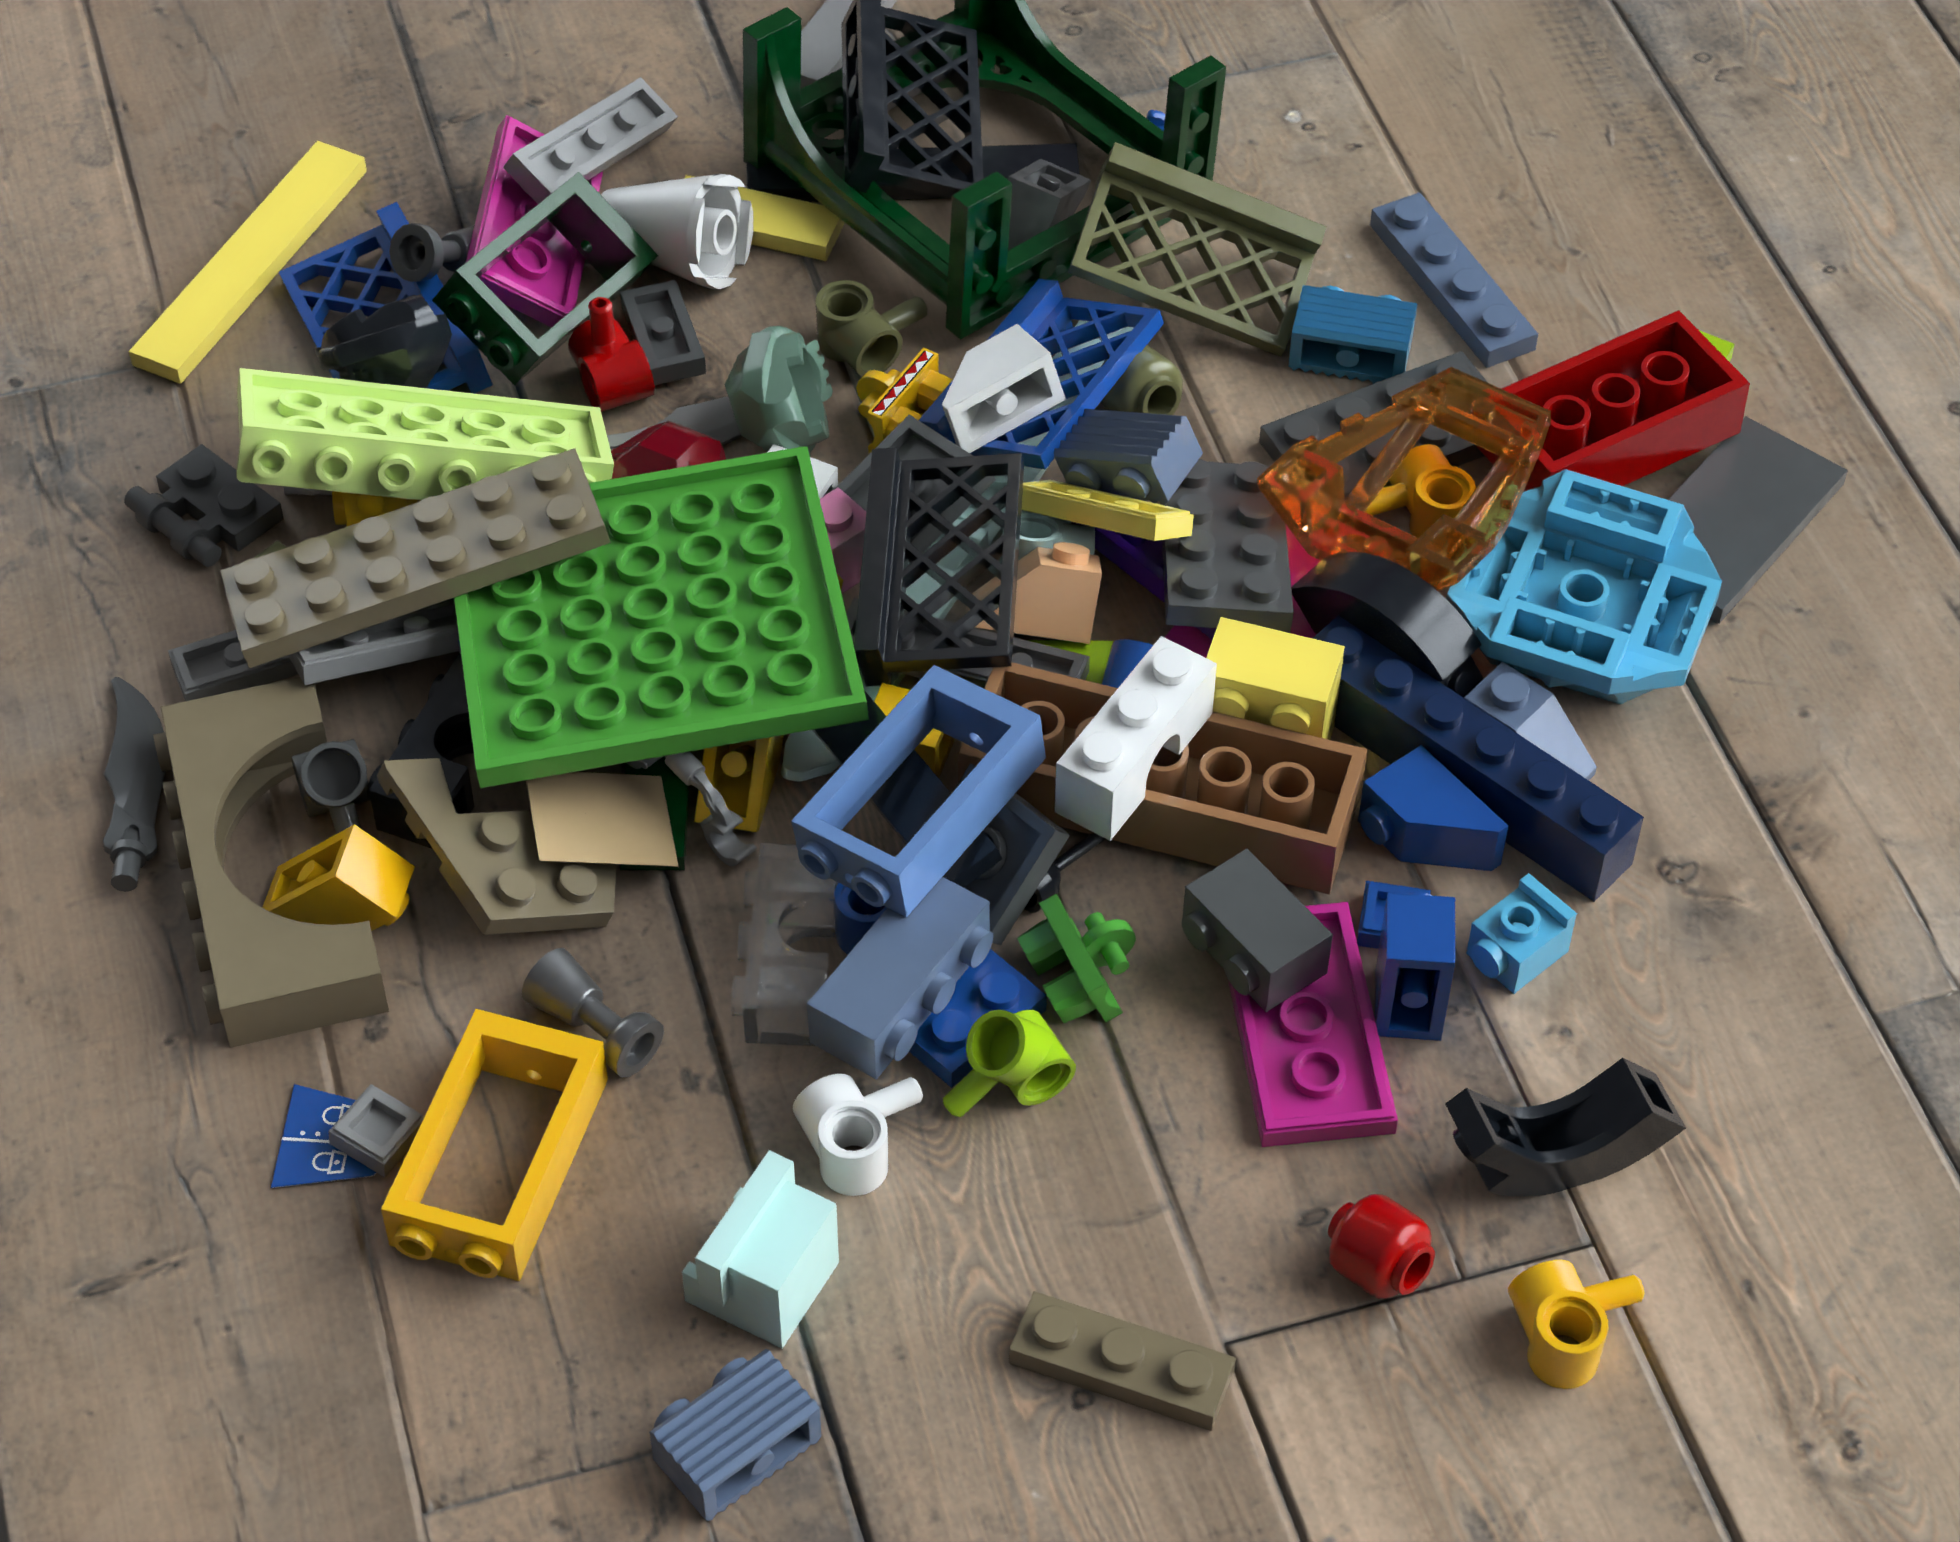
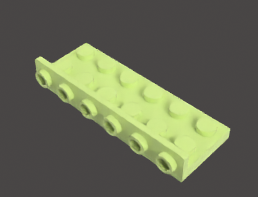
M245 368L239 369L237 401L240 445L236 474L240 482L423 500L427 497L452 491L478 482L485 477L498 475L536 462L543 457L556 455L576 448L589 483L612 479L614 462L600 407Z

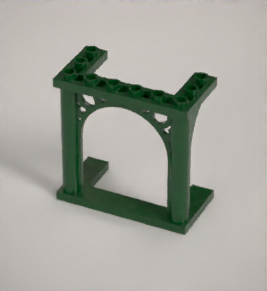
M955 0L954 11L936 19L976 30L978 58L982 62L978 67L979 88L1009 92L1042 105L1107 154H1109L1116 142L1213 181L1227 67L1210 55L1169 77L1163 131L1071 62L1047 37L1025 0ZM786 7L743 28V161L746 163L747 160L757 169L771 162L947 306L946 328L960 340L1012 311L1038 279L1055 280L1060 284L1074 276L1067 273L1090 205L1008 251L1012 183L996 171L952 195L949 245L888 196L874 180L866 193L854 190L845 182L844 160L837 158V156L844 155V138H825L840 129L844 130L842 68L801 88V17ZM906 36L895 40L901 48L911 43ZM940 41L935 43L952 61L961 56L960 46ZM921 51L911 56L927 75L938 69ZM896 65L886 70V73L902 89L913 83ZM995 66H997L1000 69V73L1002 74L994 73ZM948 78L937 83L941 89L956 88ZM1110 194L1107 195L1104 204L1115 224L1137 216L1130 202ZM1167 217L1156 221V223L1160 227L1173 219ZM1099 221L1095 232L1103 229ZM1140 227L1122 234L1125 243L1129 245L1147 233L1144 227ZM1109 239L1090 246L1085 260L1097 263L1113 254L1115 250Z

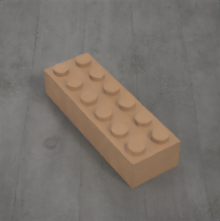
M1013 662L1012 666L993 667L984 689L1037 713L1041 717L1046 759L1016 793L1059 827L1087 834H1096L1055 813L1056 763L1118 688ZM1213 712L1180 755L1161 747L1148 773L1144 800L1111 840L1214 866H1219L1247 848L1280 882L1330 895L1361 798L1368 749ZM962 742L958 752V782L970 763L977 765L985 757L986 753Z

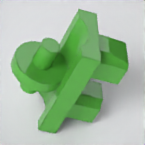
M1057 894L1040 902L1039 904L1047 919L1036 924L1017 939L1038 976L1067 959L1071 962L1073 969L1043 985L1046 995L1062 1022L1072 1021L1096 1008L1105 1022L1122 1014L1123 1012L1099 967L1108 966L1114 975L1121 974L1129 968V962L1125 956L1133 948L1136 941L1135 933L1130 924L1120 919L1106 921L1102 913L1095 912L1085 919V925L1089 931L1082 937Z

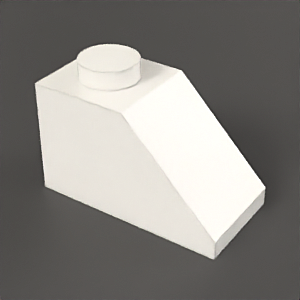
M1015 324L966 352L942 406L956 445L971 453L1063 402L1066 398L1050 352L1022 327Z

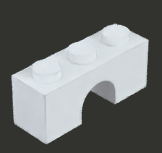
M1161 636L1057 761L1055 813L1111 841L1144 800L1148 773L1161 747L1180 755L1212 715L1217 663Z

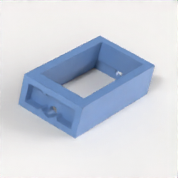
M933 665L792 819L791 823L800 863L812 875L824 880L831 878L854 890L866 903L875 907L885 906L907 918L1046 759L1040 715ZM933 728L986 753L985 757L896 857L842 831L847 823Z

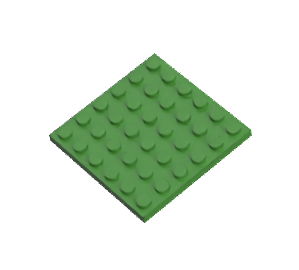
M807 446L589 483L611 543L454 597L475 767L480 788L869 720L867 700Z

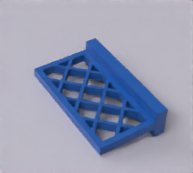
M397 202L376 211L381 225L278 272L317 348L321 347L323 336L329 329L321 327L329 310L351 313L354 310L361 309L363 314L369 317L386 305L373 302L381 286L401 289L402 291L397 300L405 299L412 295H421L435 315L444 314L432 301L443 287L437 274L429 280L411 282L402 279L395 272L391 264L389 254L391 239L400 227L409 224ZM378 248L382 250L383 253L374 269L354 266L359 257ZM317 276L330 277L322 293L300 290L298 286ZM346 280L366 283L358 299L338 296ZM447 318L452 336L442 361L446 369L434 375L427 389L448 391L466 383L470 392L475 394L492 386V381L478 347ZM329 370L332 378L340 379L338 371Z
M1038 279L988 339L1018 324L1045 347L1051 355L1061 352L1062 357L1054 359L1053 363L1058 377L1068 373L1072 377L1060 382L1065 398L1068 399L1076 395L1078 397L1073 403L1052 411L1046 410L1041 415L1030 419L970 454L982 456L1021 453L1024 466L1046 469L1054 460L1055 448H1060L1061 440H1066L1067 432L1072 433L1073 424L1078 425V418L1084 417V409H1095L1127 370L1134 357L1145 348L1163 326L1164 322L1160 309L1063 297L1058 281ZM1071 319L1089 322L1073 328ZM1134 327L1133 330L1108 339L1107 334L1120 329ZM1099 338L1101 341L1069 354V348ZM1108 359L1102 367L1080 375L1077 372L1079 369ZM951 381L919 421L956 444L942 406L952 384ZM1048 432L1037 446L1018 444L1021 441Z

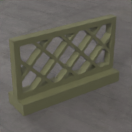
M1115 142L1099 172L1094 187L1095 192L1067 273L1281 356L1286 349L1293 327L1302 287L1306 285L1315 253L1322 244L1327 226ZM1107 194L1130 202L1137 216L1115 224L1104 204ZM1168 217L1181 222L1190 238L1168 245L1156 221ZM1099 221L1103 229L1095 232ZM1144 227L1156 250L1134 258L1122 234ZM1221 238L1234 243L1243 259L1221 266L1209 242ZM1109 239L1121 264L1106 268L1085 259L1090 246ZM1197 248L1209 272L1187 279L1175 255ZM1274 259L1296 268L1293 280L1274 287L1262 263ZM1162 261L1175 285L1162 290L1147 283L1140 269ZM1249 268L1262 293L1240 300L1228 276ZM1215 282L1228 306L1216 311L1202 306L1194 289ZM1288 295L1284 305L1281 297ZM1268 302L1279 322L1276 334L1255 327L1247 310Z

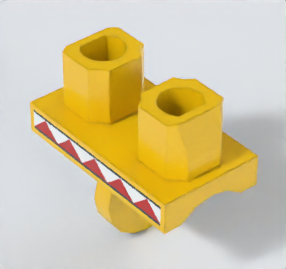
M923 347L902 373L895 369H891L887 374L878 370H869L859 379L856 389L862 403L858 406V410L863 417L867 418L874 432V440L868 445V454L909 414L919 420L922 414L928 410L953 379L939 373L938 353Z

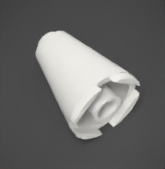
M714 174L607 189L601 194L658 254V257L651 263L655 267L705 288L720 290L731 286L737 279L728 277L735 264L745 265L748 259L753 237V208L751 201L741 199L737 187H745L743 182L732 175Z

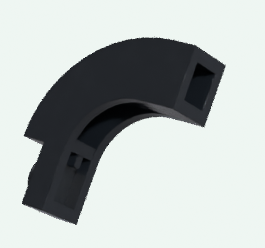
M1361 552L1327 555L1291 587L1292 595L1315 635L1339 615L1463 698L1484 679L1471 657L1482 644L1466 620L1434 587L1415 573L1391 560Z
M1621 1058L1578 1090L1545 1104L1530 1107L1506 1106L1468 1088H1465L1445 1103L1457 1126V1129L1453 1131V1137L1458 1148L1468 1160L1475 1164L1488 1191L1505 1196L1528 1197L1553 1194L1605 1178L1651 1154L1686 1129L1657 1074L1625 1058Z

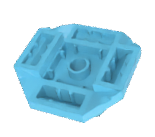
M1564 469L1543 480L1540 487L1515 494L1485 509L1447 592L1446 599L1472 628L1482 644L1479 648L1490 664L1498 666L1503 661L1522 674L1541 679L1548 687L1563 686L1607 701L1623 704L1654 689L1685 684L1718 600L1722 580L1708 552L1693 533L1694 525L1683 504Z

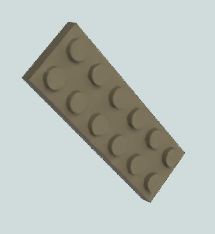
M576 448L556 455L543 457L536 462L498 475L485 477L478 482L452 491L427 497L420 502L366 518L359 523L318 537L308 538L301 543L258 558L245 560L240 564L220 571L241 651L250 669L611 542Z

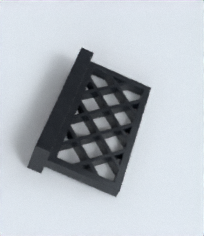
M853 0L841 23L845 182L854 190L864 193L867 192L874 180L952 199V195L984 178L977 32L962 26L882 7L881 0ZM885 28L902 32L911 43L901 48L885 32ZM940 41L960 46L961 56L952 61L935 43ZM921 51L938 69L927 75L911 56ZM896 65L913 83L902 89L886 73V70ZM948 78L963 93V97L953 101L937 83ZM923 92L940 110L929 116L912 97ZM897 106L914 125L903 130L888 115V111ZM950 119L965 135V138L956 143L939 124ZM924 133L941 152L930 157L913 139ZM899 148L916 166L911 169L890 164L889 152ZM951 160L967 176V182L951 178L940 166Z
M896 447L872 449L854 643L857 661L866 687L881 686L882 683L891 685L893 672L928 671L933 665L944 670L1012 666L1024 461L1021 453L900 461ZM1008 475L1007 485L989 500L972 488L986 476ZM941 479L948 487L926 504L914 494L915 481ZM960 497H964L977 510L955 527L940 514ZM1004 507H1006L1005 514L1001 511ZM991 519L1004 529V534L983 550L969 536ZM931 523L945 536L922 554L910 544V538L927 524ZM959 546L974 559L951 577L936 564ZM1001 557H1002V564L997 561V560L1000 559ZM910 559L912 563L908 566V560ZM988 569L1001 580V585L980 601L965 587ZM927 573L942 586L923 602L917 604L906 594V588L923 574ZM955 596L971 610L952 626L946 628L932 614ZM998 607H999V615H997V614L994 612ZM904 609L909 612L906 616H904ZM983 620L997 631L996 646L969 647L961 640ZM921 623L937 636L934 641L922 650L901 651L902 639Z

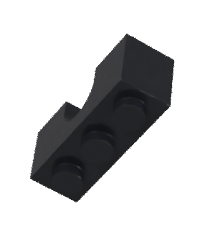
M459 653L446 674H439L433 681L428 701L417 718L408 720L399 736L398 746L389 760L440 758L455 812L465 814L471 813L475 807L469 769L467 766L451 761L458 756L474 753L461 653ZM379 765L374 770L367 788V797L371 801L376 829L433 849L426 838L417 839L407 825L405 818L408 812L395 793L387 795L379 784L377 777L381 765Z

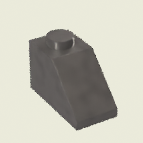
M1039 159L1009 176L1008 180L1012 183L1008 251L1073 215L1086 194L1091 180L1043 159Z

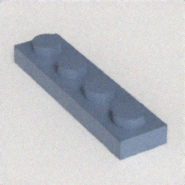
M1420 192L1372 209L1370 220L1372 229L1486 368L1536 350L1537 331Z

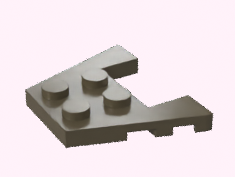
M440 758L383 761L377 775L379 784L387 795L395 793L408 812L405 822L416 838H426L442 861L439 868L440 873L483 935L607 926L614 913L616 864L539 861L531 810L458 814L454 809ZM621 764L576 772L621 774Z

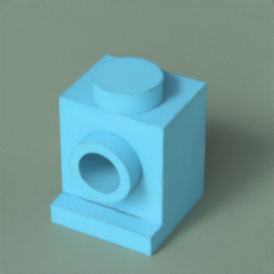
M1528 873L1519 880L1516 890L1472 922L1466 954L1472 958V961L1481 973L1489 978L1497 979L1509 991L1515 994L1569 951L1577 913Z

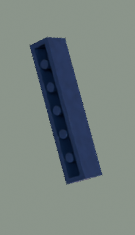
M1339 615L1313 637V639L1345 646L1335 718V727L1389 764L1422 745L1508 825L1505 841L1507 844L1593 902L1633 864L1644 819L1642 815Z

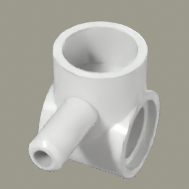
M847 1074L828 1075L807 1086L794 1101L793 1113L819 1157L820 1173L827 1186L835 1192L848 1196L864 1195L877 1189L883 1183L888 1173V1132L885 1117L920 1103L923 1093L917 1080L912 1077L864 1097L853 1078ZM847 1146L864 1147L863 1149L856 1151H849L843 1149Z

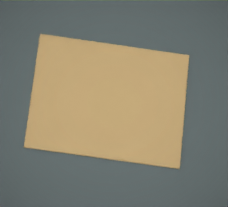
M570 772L526 780L539 861L678 867L661 776Z

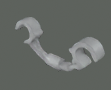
M690 751L666 755L665 764L687 786L693 785L703 794L704 801L711 815L700 822V826L704 831L707 843L717 857L729 866H736L754 853L757 849L754 844L743 843L733 833L732 829L742 823L743 819L727 808L722 795L713 787L704 773L705 766ZM664 756L627 762V764L635 769H647Z

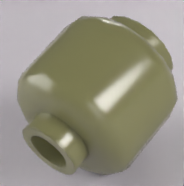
M1146 345L1134 357L1127 370L1100 403L1110 411L1173 415L1181 401L1183 379L1177 366Z

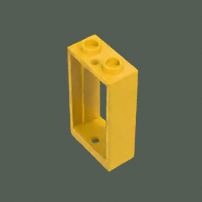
M475 1009L382 1205L381 1212L389 1246L395 1247L402 1254L413 1259L428 1260L432 1257L461 1265L465 1270L479 1277L494 1278L498 1275L520 1281L607 1084L608 1074L604 1043L599 1040ZM481 1071L563 1092L503 1226L420 1203Z

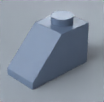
M1503 661L1464 697L1587 780H1590L1595 775L1597 766L1555 695Z

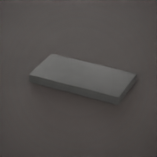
M1747 416L1743 418L1741 432L1723 440L1668 499L1684 505L1694 525L1693 533L1708 552L1722 580L1719 597L1710 619L1719 624L1844 485L1848 472L1847 469Z

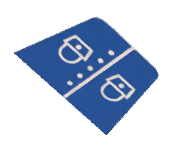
M294 1084L271 1188L364 1178L376 1174L372 1169L329 1144V1130L356 1101L355 1099Z

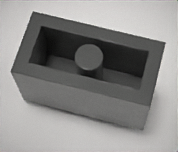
M1247 848L1185 886L1181 923L1187 939L1199 951L1206 950L1224 969L1234 989L1242 995L1249 994L1265 1012H1268L1327 974L1333 934Z

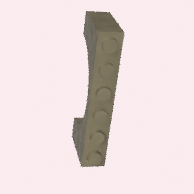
M298 677L161 706L165 732L153 734L161 771L173 769L175 779L163 782V789L170 819L182 818L184 825L183 830L173 831L172 835L180 869L192 867L194 879L182 882L190 920L202 918L204 931L192 933V939L200 972L212 970L214 983L202 986L210 1025L224 1023L230 1048L389 1012L369 921L328 925L300 922L282 917L260 907L243 895L224 872L225 856L229 841L247 810L268 790L295 774L291 756L311 751L316 746L327 742L314 683L304 685L301 678Z

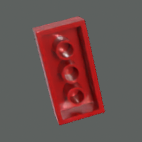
M1678 310L1482 397L1477 447L1518 493L1540 487L1543 480L1564 469L1625 486L1741 432L1750 383Z

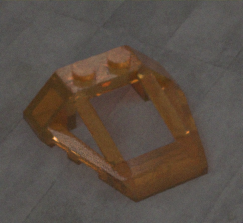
M1449 367L1393 395L1391 406L1367 418H1364L1358 412L1340 421V431L1320 441L1311 435L1295 443L1257 478L1258 488L1305 551L1312 557L1322 561L1327 555L1345 552L1377 555L1405 567L1425 580L1437 591L1459 583L1495 548L1506 532L1543 448L1551 423V411L1458 369ZM1430 424L1499 455V458L1453 519L1443 514L1419 538L1365 513ZM1397 428L1345 498L1343 466L1336 463Z

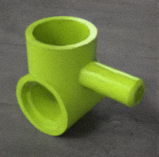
M993 1010L978 1018L971 1027L966 1041V1054L973 1070L943 1097V1104L952 1115L962 1117L995 1085L1001 1082L1008 1085L1022 1105H1037L1051 1099L1070 1083L1076 1072V1064L1038 1011L1023 1010L1013 1014L1006 1010Z

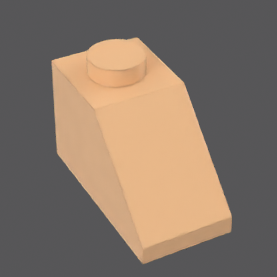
M1059 542L1053 545V549L1037 547L1018 560L1014 633L1090 644L1102 577L1099 556L1091 555L1090 550L1082 545ZM994 577L971 594L982 601L1001 585V580L998 577ZM966 606V613H967V612L970 611L971 609ZM999 607L994 611L997 615H999ZM984 620L974 627L995 630Z

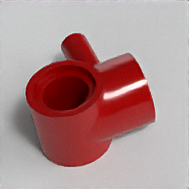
M597 297L592 299L588 305L590 319L579 325L573 331L568 341L569 353L579 369L581 381L591 406L600 407L602 413L653 396L655 393L654 379L643 348L637 340L629 341L619 322L613 318L612 302L608 298Z

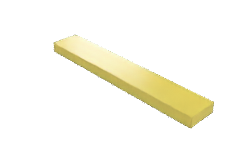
M317 140L129 350L132 366L181 384L367 172L365 158Z

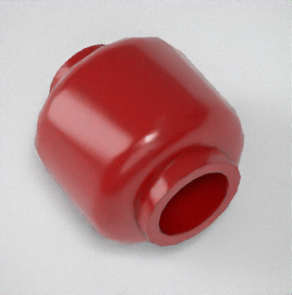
M1371 1194L1360 1199L1355 1204L1352 1202L1344 1204L1335 1213L1328 1227V1236L1332 1239L1329 1247L1331 1265L1340 1275L1375 1298L1389 1299L1398 1294L1408 1295L1414 1292L1426 1279L1433 1266L1435 1250L1431 1246L1430 1228L1423 1219L1386 1195Z

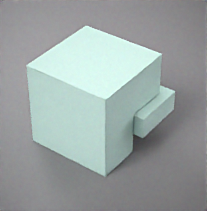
M769 1150L743 1188L740 1187L733 1197L734 1202L695 1257L696 1264L688 1262L682 1271L686 1302L782 1349L839 1263L836 1203L796 1185L794 1162Z

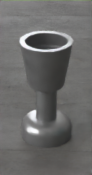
M556 948L546 953L532 967L524 981L522 998L525 1002L573 1027L587 1024L605 1038L606 1065L621 1077H630L639 1072L652 1059L662 1042L664 1027L650 1014L634 1012L622 1019L602 1003L603 991L565 948Z

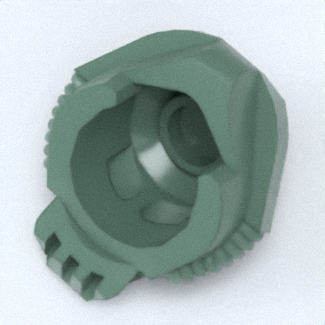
M769 326L760 332L752 333L749 347L737 355V359L724 385L740 434L762 447L766 452L769 451L773 444L786 449L807 446L809 456L811 457L810 453L815 445L829 438L828 420L823 402L832 396L833 390L831 384L826 381L829 373L822 365L825 362L824 356L817 353L820 349L817 340L805 344L800 333L793 332L791 329L783 326Z

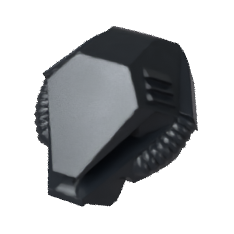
M412 295L384 305L368 318H366L361 309L354 310L333 324L324 334L321 347L314 349L323 370L333 369L338 371L340 379L427 388L444 359L452 332L446 314L435 315L421 295Z

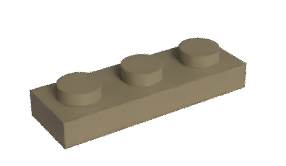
M1033 1291L1009 1349V1364L1210 1431L1214 1427L1232 1379L1236 1357Z

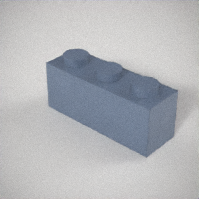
M942 877L907 918L887 908L808 1001L807 1014L810 1043L877 1080L892 1060L900 1061L908 1054L916 1040L918 1028L931 1013L939 1014L943 1011L952 998L956 982L968 967L976 968L986 958L993 943V933L990 931L989 901Z

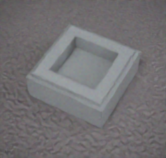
M370 1084L329 1130V1144L381 1176L386 1177L408 1152L425 1116Z

